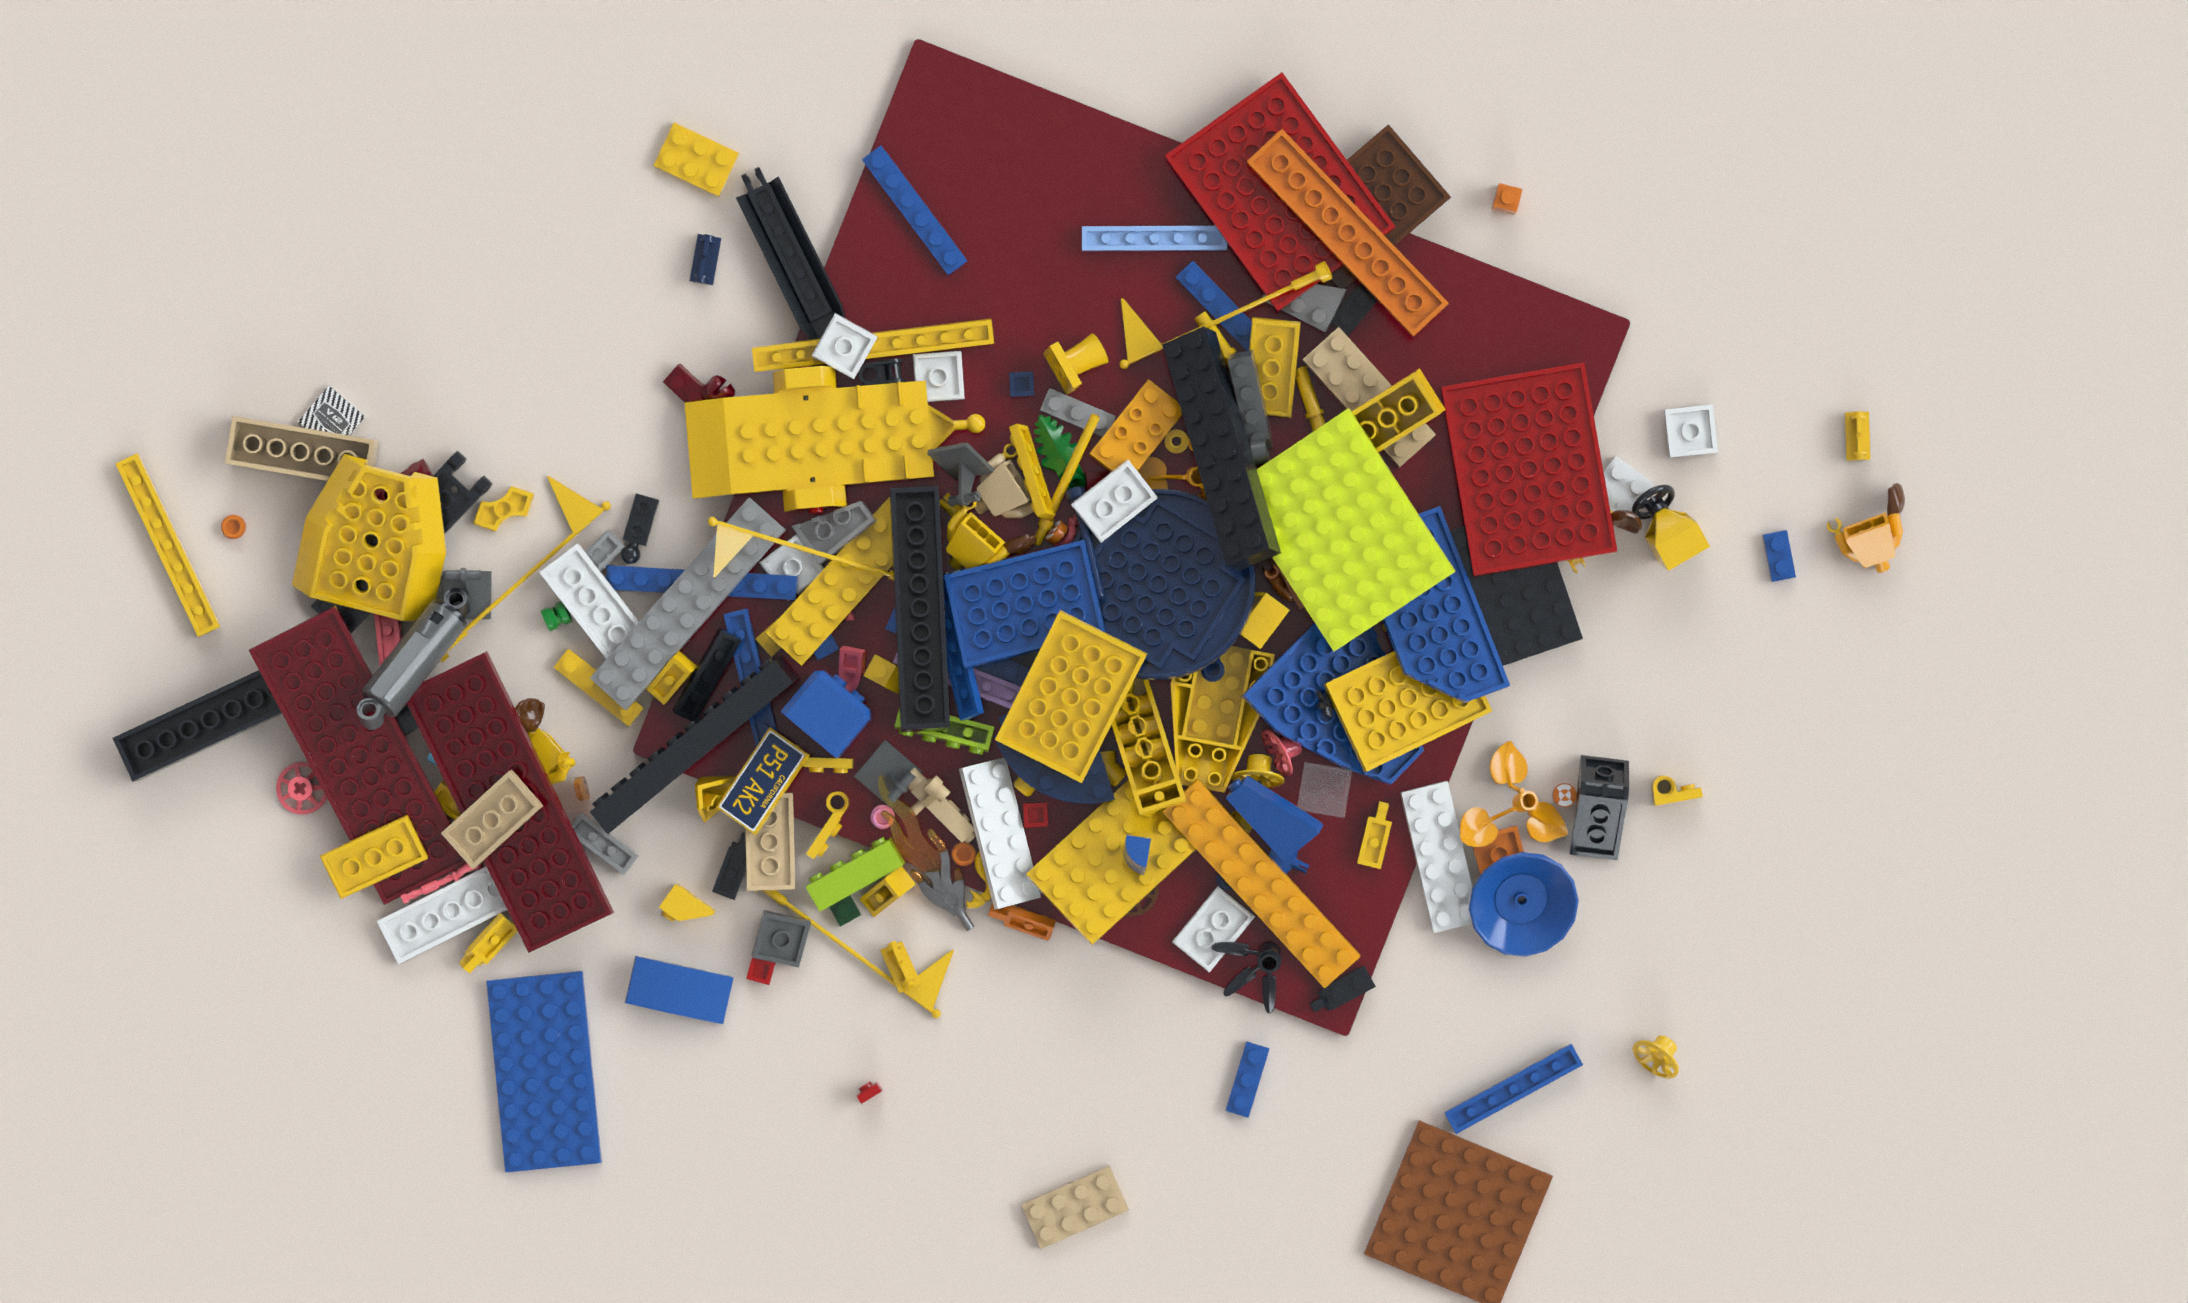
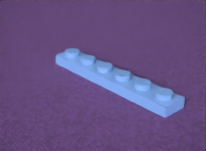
M1082 226V251H1227V242L1215 226Z

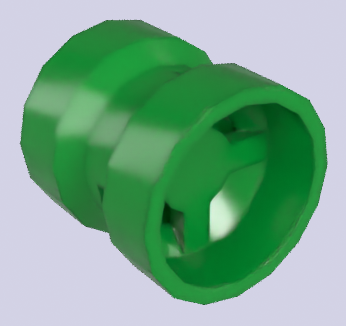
M562 601L557 602L552 608L546 607L541 610L543 619L550 632L556 630L561 624L567 625L573 622L568 609Z

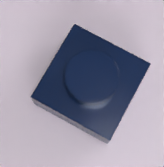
M1033 372L1009 373L1010 397L1034 396Z

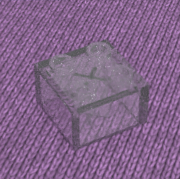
M1304 762L1296 806L1306 812L1345 818L1352 770Z

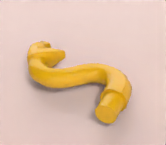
M980 851L975 858V869L978 875L985 881L986 889L982 894L970 890L973 898L971 902L966 901V907L972 909L983 906L991 899Z

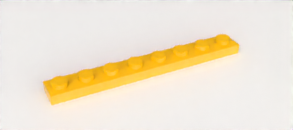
M136 453L115 463L197 636L201 637L220 628L221 625L139 454Z

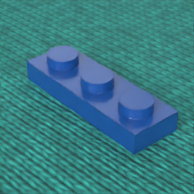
M1246 1041L1225 1111L1249 1118L1270 1048Z

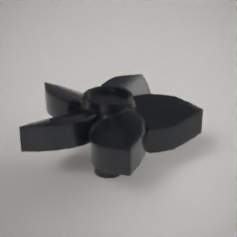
M1317 691L1316 695L1320 702L1316 704V707L1322 710L1324 716L1329 719L1333 714V703L1329 698L1328 692L1322 694L1320 691Z

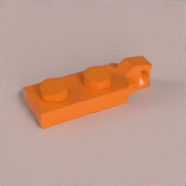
M993 902L988 914L990 917L1005 922L1004 926L1047 941L1050 940L1056 920L1045 915H1039L1013 905L994 910Z

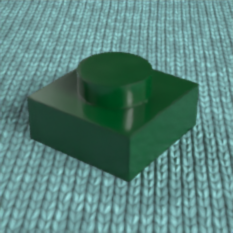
M851 895L829 906L840 927L862 915Z

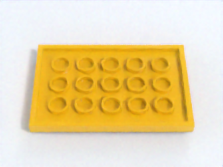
M1060 610L995 740L1082 783L1147 653Z
M1394 651L1323 684L1364 772L1492 712L1486 696L1463 703L1404 675Z
M1129 780L1114 793L1115 800L1104 802L1026 873V876L1091 945L1097 942L1196 850L1162 813L1163 809L1139 815ZM1127 835L1151 839L1144 875L1134 872L1124 859L1123 848Z

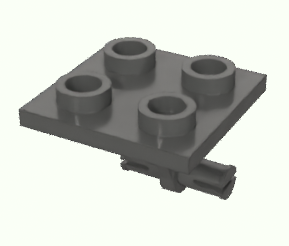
M966 442L928 450L927 454L954 480L959 479V495L948 497V504L950 506H968L971 502L981 500L979 499L981 498L979 491L971 493L975 476L993 473L994 468L971 445Z
M466 568L443 571V601L444 595L449 589H463L470 603V612L465 619H475L491 605L492 571L466 570ZM457 601V602H454L452 605H453V606H458V605H460L462 602H461V601ZM491 611L482 619H491Z
M885 740L854 777L891 808L901 795L908 791L907 787L916 778L910 770L915 767L920 773L922 771Z

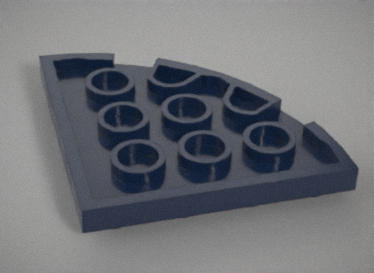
M996 741L1001 754L1011 769L1030 787L1046 796L1077 804H1097L1115 800L1100 749L1083 782L1080 783Z

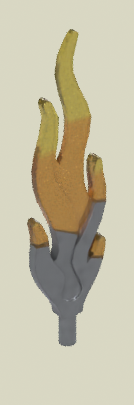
M879 775L878 786L882 799L899 815L908 833L907 838L903 835L895 817L886 810L882 811L881 815L890 825L896 847L907 861L931 879L933 886L915 869L910 870V875L916 880L924 896L929 901L950 912L954 917L957 916L965 930L969 931L974 925L965 912V883L960 868H955V880L953 882L950 856L943 841L932 829H929L928 836L937 847V850L928 843L920 830L914 811L897 799L893 803L887 797L890 792L885 785L883 775Z

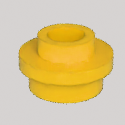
M1178 429L1168 432L1164 440L1167 450L1175 454L1185 451L1189 442L1186 433ZM1174 437H1179L1181 439V444L1179 446H1174L1172 444V439Z

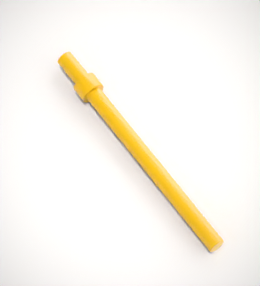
M1095 414L1090 415L1052 497L1051 502L1055 514L1100 419ZM1054 516L1049 519L1040 518L1038 522L1039 528L1035 534L1037 539L1034 544L1041 546L1047 531L1051 530L1055 522Z

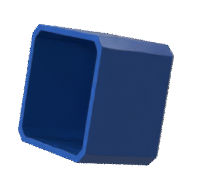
M814 671L781 712L835 758H840L873 719L872 709L864 703L866 698L856 690L849 691L845 687L848 683L837 674L832 676L827 671Z

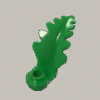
M1039 415L1038 422L1035 423V426L1038 428L1034 430V433L1040 436L1035 437L1034 440L1036 443L1043 444L1037 449L1038 454L1046 455L1041 461V465L1044 468L1055 471L1061 480L1077 443L1069 444L1072 438L1070 432L1061 435L1064 426L1060 424L1056 427V419L1050 421V416L1044 417ZM1079 464L1067 490L1074 487H1085V474Z

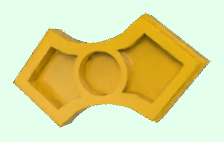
M511 486L507 494L497 501H480L473 524L497 532L501 523L506 519L518 515L527 517L535 494Z

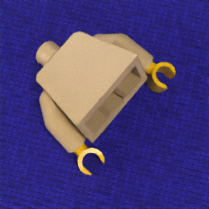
M1007 444L1002 454L998 453L988 461L994 468L993 473L983 474L979 478L981 484L977 487V491L981 494V498H979L981 500L978 501L975 507L979 514L990 510L994 516L1001 514L1004 518H1023L1034 513L1031 508L1032 499L1030 493L1026 490L1023 478L1011 461L1016 458L1017 451L1013 455H1009L1006 452L1012 444Z

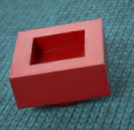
M1047 802L1023 804L1024 828L1048 827Z
M752 958L746 979L770 985L776 963Z
M870 1081L859 1088L861 1093L856 1097L863 1104L882 1092L883 1089L878 1082L872 1084Z

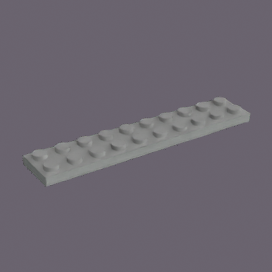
M750 497L727 522V524L777 539L786 531L783 526ZM715 535L590 679L623 709L628 710L671 658L682 649L771 548L774 542L753 536L714 578Z

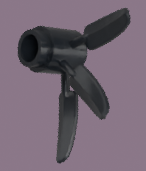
M1265 942L1260 945L1257 951L1249 949V945L1245 943H1214L1211 949L1216 952L1244 957L1248 954L1257 955L1258 965L1253 969L1246 967L1236 975L1224 989V996H1230L1256 977L1255 972L1261 969L1267 972V976H1263L1264 1006L1267 1013H1272L1276 997V977L1272 975V972H1275L1281 966L1280 947L1276 943Z

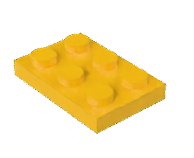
M674 122L653 166L720 197L739 153Z

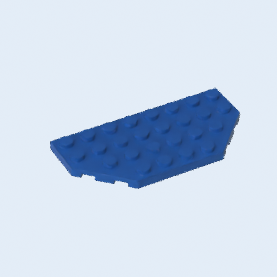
M1441 507L1419 513V516L1456 572L1382 621L1404 675L1463 703H1467L1510 686V683Z

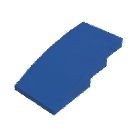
M635 956L625 1003L723 1024L734 977Z

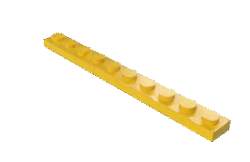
M982 319L873 332L872 334L876 335L877 339L866 359L994 344L992 320ZM820 339L751 347L754 372L825 364L812 356Z

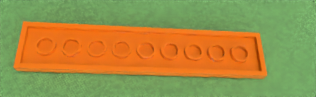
M1283 129L1247 161V164L1412 337L1419 333L1449 304Z

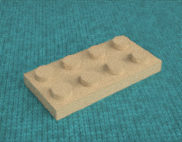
M510 770L441 834L468 865L475 869L539 811L543 805L514 771Z
M784 793L757 835H754L745 828L747 891L795 890L793 793Z
M1110 1165L1021 1204L1040 1249L1129 1211Z

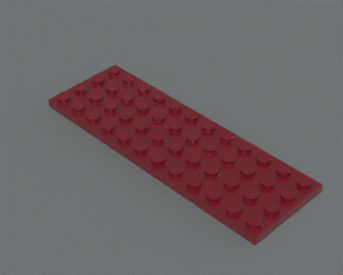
M336 605L249 649L255 664L349 840L358 838L408 814L428 855V859L373 884L384 905L401 897L400 895L407 894L467 863L441 834L451 822L396 718L384 715L383 724L375 730H368L361 725L357 714V706L364 699L362 688L373 675ZM368 712L365 716H372L375 712Z
M486 651L424 681L407 702V705L460 814L464 813L510 770L514 771L543 805L539 811L484 860L528 953L613 914L614 911L488 652Z

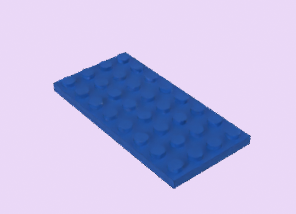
M583 971L487 980L505 1173L602 1163Z

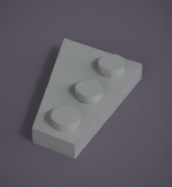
M1316 284L1281 310L1323 332H1327L1348 289Z
M859 501L834 510V512L812 518L810 521L793 525L792 528L807 548L835 555L877 520L863 501ZM812 554L820 565L828 560L827 558Z

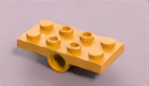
M1148 379L1089 455L1110 472L1127 459L1138 471L1182 416L1179 403Z

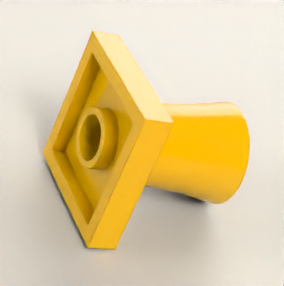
M1093 333L1066 352L1063 351L1059 342L1050 345L1043 353L1066 395L1075 391L1082 384L1077 375L1108 363L1107 354L1101 342Z

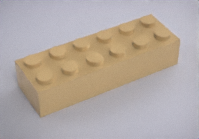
M1339 327L1302 360L1345 409L1350 408L1351 411L1392 386ZM1425 423L1386 447L1383 451L1400 468L1436 434Z
M232 416L225 464L328 481L344 454L368 460V466L375 467L379 441Z

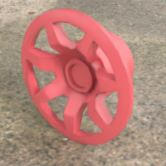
M1263 730L1261 738L1264 748L1267 745L1272 746V748L1266 749L1267 754L1276 755L1274 759L1275 768L1282 775L1289 777L1293 773L1290 759L1302 753L1301 745L1284 736L1278 738L1271 730Z
M299 762L288 766L282 771L277 780L276 792L283 807L292 813L304 815L318 810L325 803L327 797L324 793L319 803L312 795L313 791L323 789L321 785H313L312 780L315 776L313 771L307 777L302 776L299 767H311L307 762ZM295 768L296 777L292 780L285 779L284 776ZM282 782L288 785V793L283 797L281 794ZM291 797L297 800V809L290 807L285 800ZM308 799L315 805L311 809L301 810L303 800Z

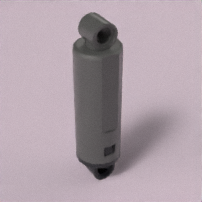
M449 589L444 595V601L436 598L432 599L362 688L364 699L357 706V714L364 728L375 730L383 724L384 715L389 717L397 716L467 627L465 617L470 612V603L463 589ZM457 601H461V602H462V603H461L460 605H458V606H453V605H452L454 602H457ZM368 712H375L372 716H365Z

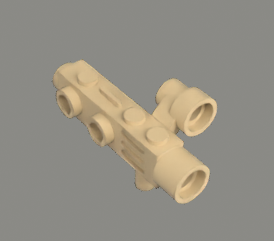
M915 767L911 769L910 772L916 778L907 788L918 799L909 809L911 813L916 816L926 806L962 843L964 841L967 844L971 842L976 836L973 824L965 813L962 814L960 809L951 800L949 801L946 798L950 791L942 784L943 781L937 775L932 779H927Z

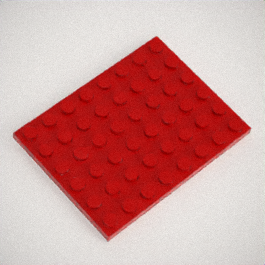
M1283 72L1165 155L1168 163L1266 296L1291 285L1292 281L1315 271V265L1323 261L1326 262L1331 274L1343 266V263L1247 164V161L1281 129L1291 137L1384 236L1396 227ZM1321 279L1300 289L1287 291L1269 301L1276 311L1279 312L1321 282Z
M1584 362L1441 387L1474 577L1618 552Z

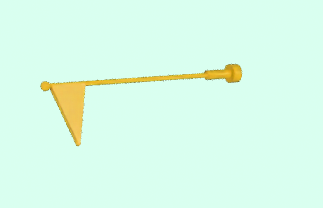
M1323 261L1315 265V271L1292 281L1291 285L1196 329L1203 326L1206 328L1212 327L1287 291L1300 289L1319 279L1323 283L1332 279L1329 267ZM1121 298L1128 360H1121L1119 365L1122 369H1126L1129 364L1160 351L1163 347L1129 304Z
M547 476L572 533L470 622L448 651L468 635L467 631L602 512L608 511L611 508L610 502L604 501L600 508L560 482ZM447 652L440 660L442 663L450 657Z
M715 517L708 519L710 526L717 525L714 578L754 536L881 574L894 581L893 570L888 572L717 521Z
M777 890L762 891L781 906L784 904L801 918L809 919L812 926L895 986L890 976L786 901L788 898ZM954 950L948 952L918 975L921 985L903 992L928 1010L935 1019L941 1016L940 1010L933 1008Z

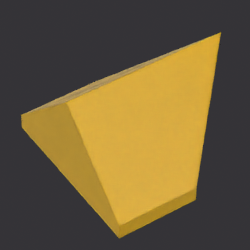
M706 776L698 779L695 784L696 807L704 823L721 811L716 807L737 776Z

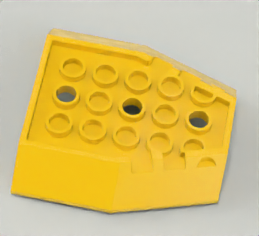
M344 454L305 518L292 586L311 598L401 621H416L432 599H437L446 557L438 478L414 472L411 476L368 466V460ZM376 489H384L388 494L387 499L379 500L375 495ZM366 535H375L378 539V544L375 546L369 545L366 542ZM360 579L365 580L368 584V590H359L356 586V581Z

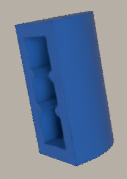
M1127 835L1123 848L1124 859L1134 872L1144 875L1151 839Z

